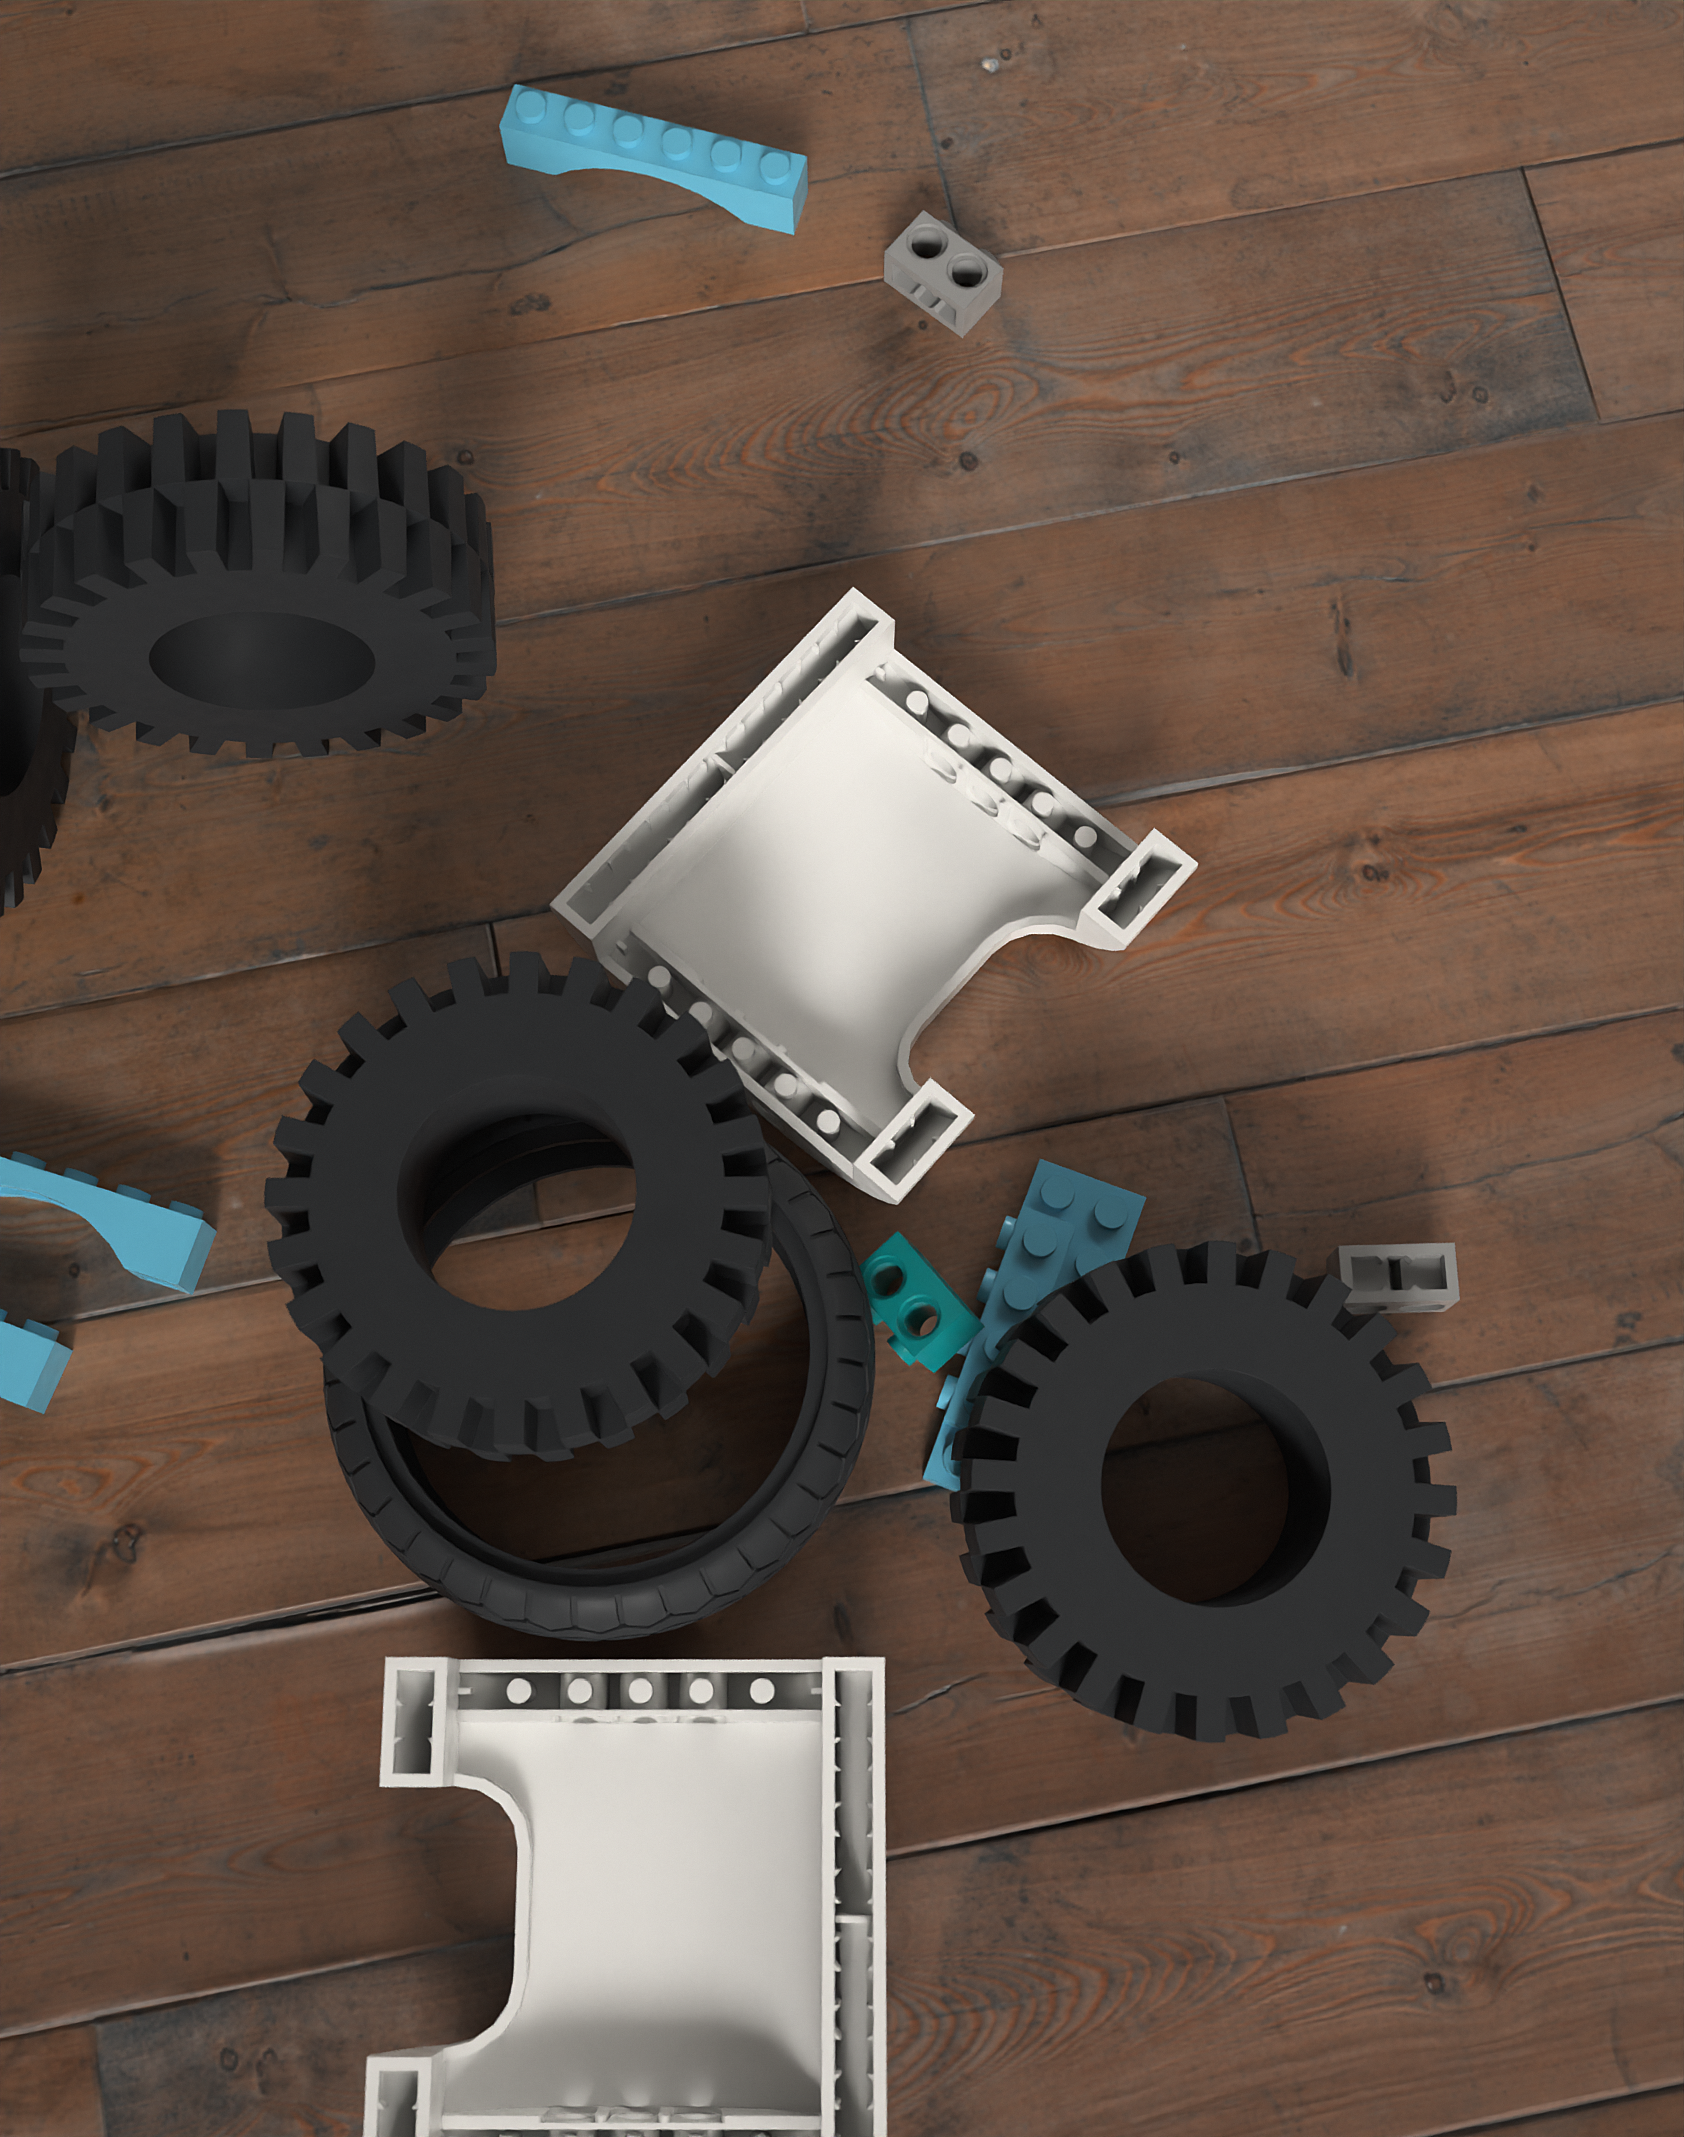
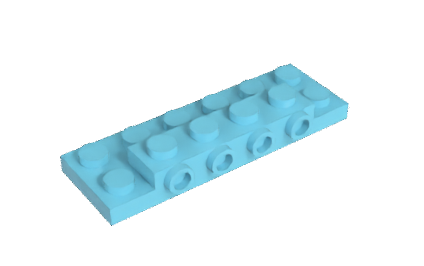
M1043 1159L1039 1160L1018 1219L1007 1215L995 1247L1005 1251L998 1271L987 1268L976 1300L986 1303L980 1319L985 1327L957 1352V1354L966 1357L959 1378L948 1374L936 1407L947 1412L925 1469L923 1480L954 1492L960 1490L961 1462L951 1460L955 1432L968 1426L974 1404L966 1401V1397L976 1376L989 1369L1000 1352L995 1348L996 1344L1013 1325L1026 1319L1038 1307L1036 1304L1048 1294L1104 1264L1124 1259L1147 1197Z

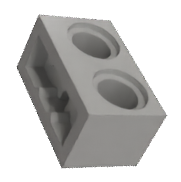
M924 210L884 252V281L962 338L1001 297L1004 267L999 264L998 260L989 251L977 249L963 239L950 223L944 220L938 221ZM921 255H931V256H933V257H932V258H922V257H920V256H921ZM961 283H969V284H972V285H974V286H972V287H962V286H960V285H958V284H961Z
M1455 1243L1338 1246L1326 1258L1327 1274L1339 1279L1352 1289L1343 1304L1351 1314L1444 1312L1460 1301Z

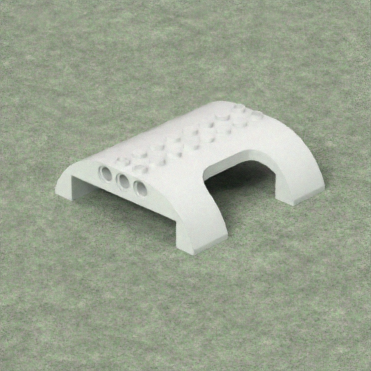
M852 587L549 905L562 925L593 961L602 963L606 975L620 990L625 991L633 976L659 990L667 1014L677 1020L687 1010L703 1025L708 1032L713 1054L720 1061L729 1058L743 1082L748 1105L832 1172L867 1194L887 1203L898 1205L975 1117L970 1110L933 1079L929 1078L922 1087L914 1081L908 1064L910 1050L923 1030L988 958L1011 940L1029 934H1054L1098 949L1124 950L1197 869L1199 863L1155 828L1139 845L896 651L894 649L895 620Z
M385 1657L380 1787L458 1786L479 1790L500 1803L514 1824L518 1848L514 1978L508 2004L494 2025L477 2037L448 2045L389 2051L367 2057L363 2137H887L885 1657H822V1660H459L450 1657Z

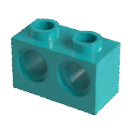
M899 1231L892 1235L859 1266L869 1298L873 1324L877 1326L882 1321L885 1322L894 1333L887 1342L909 1366L918 1360L935 1373L985 1327L919 1249ZM903 1277L900 1288L895 1293L887 1296L889 1285L895 1279ZM937 1316V1322L933 1330L926 1335L920 1336L923 1323L930 1317Z

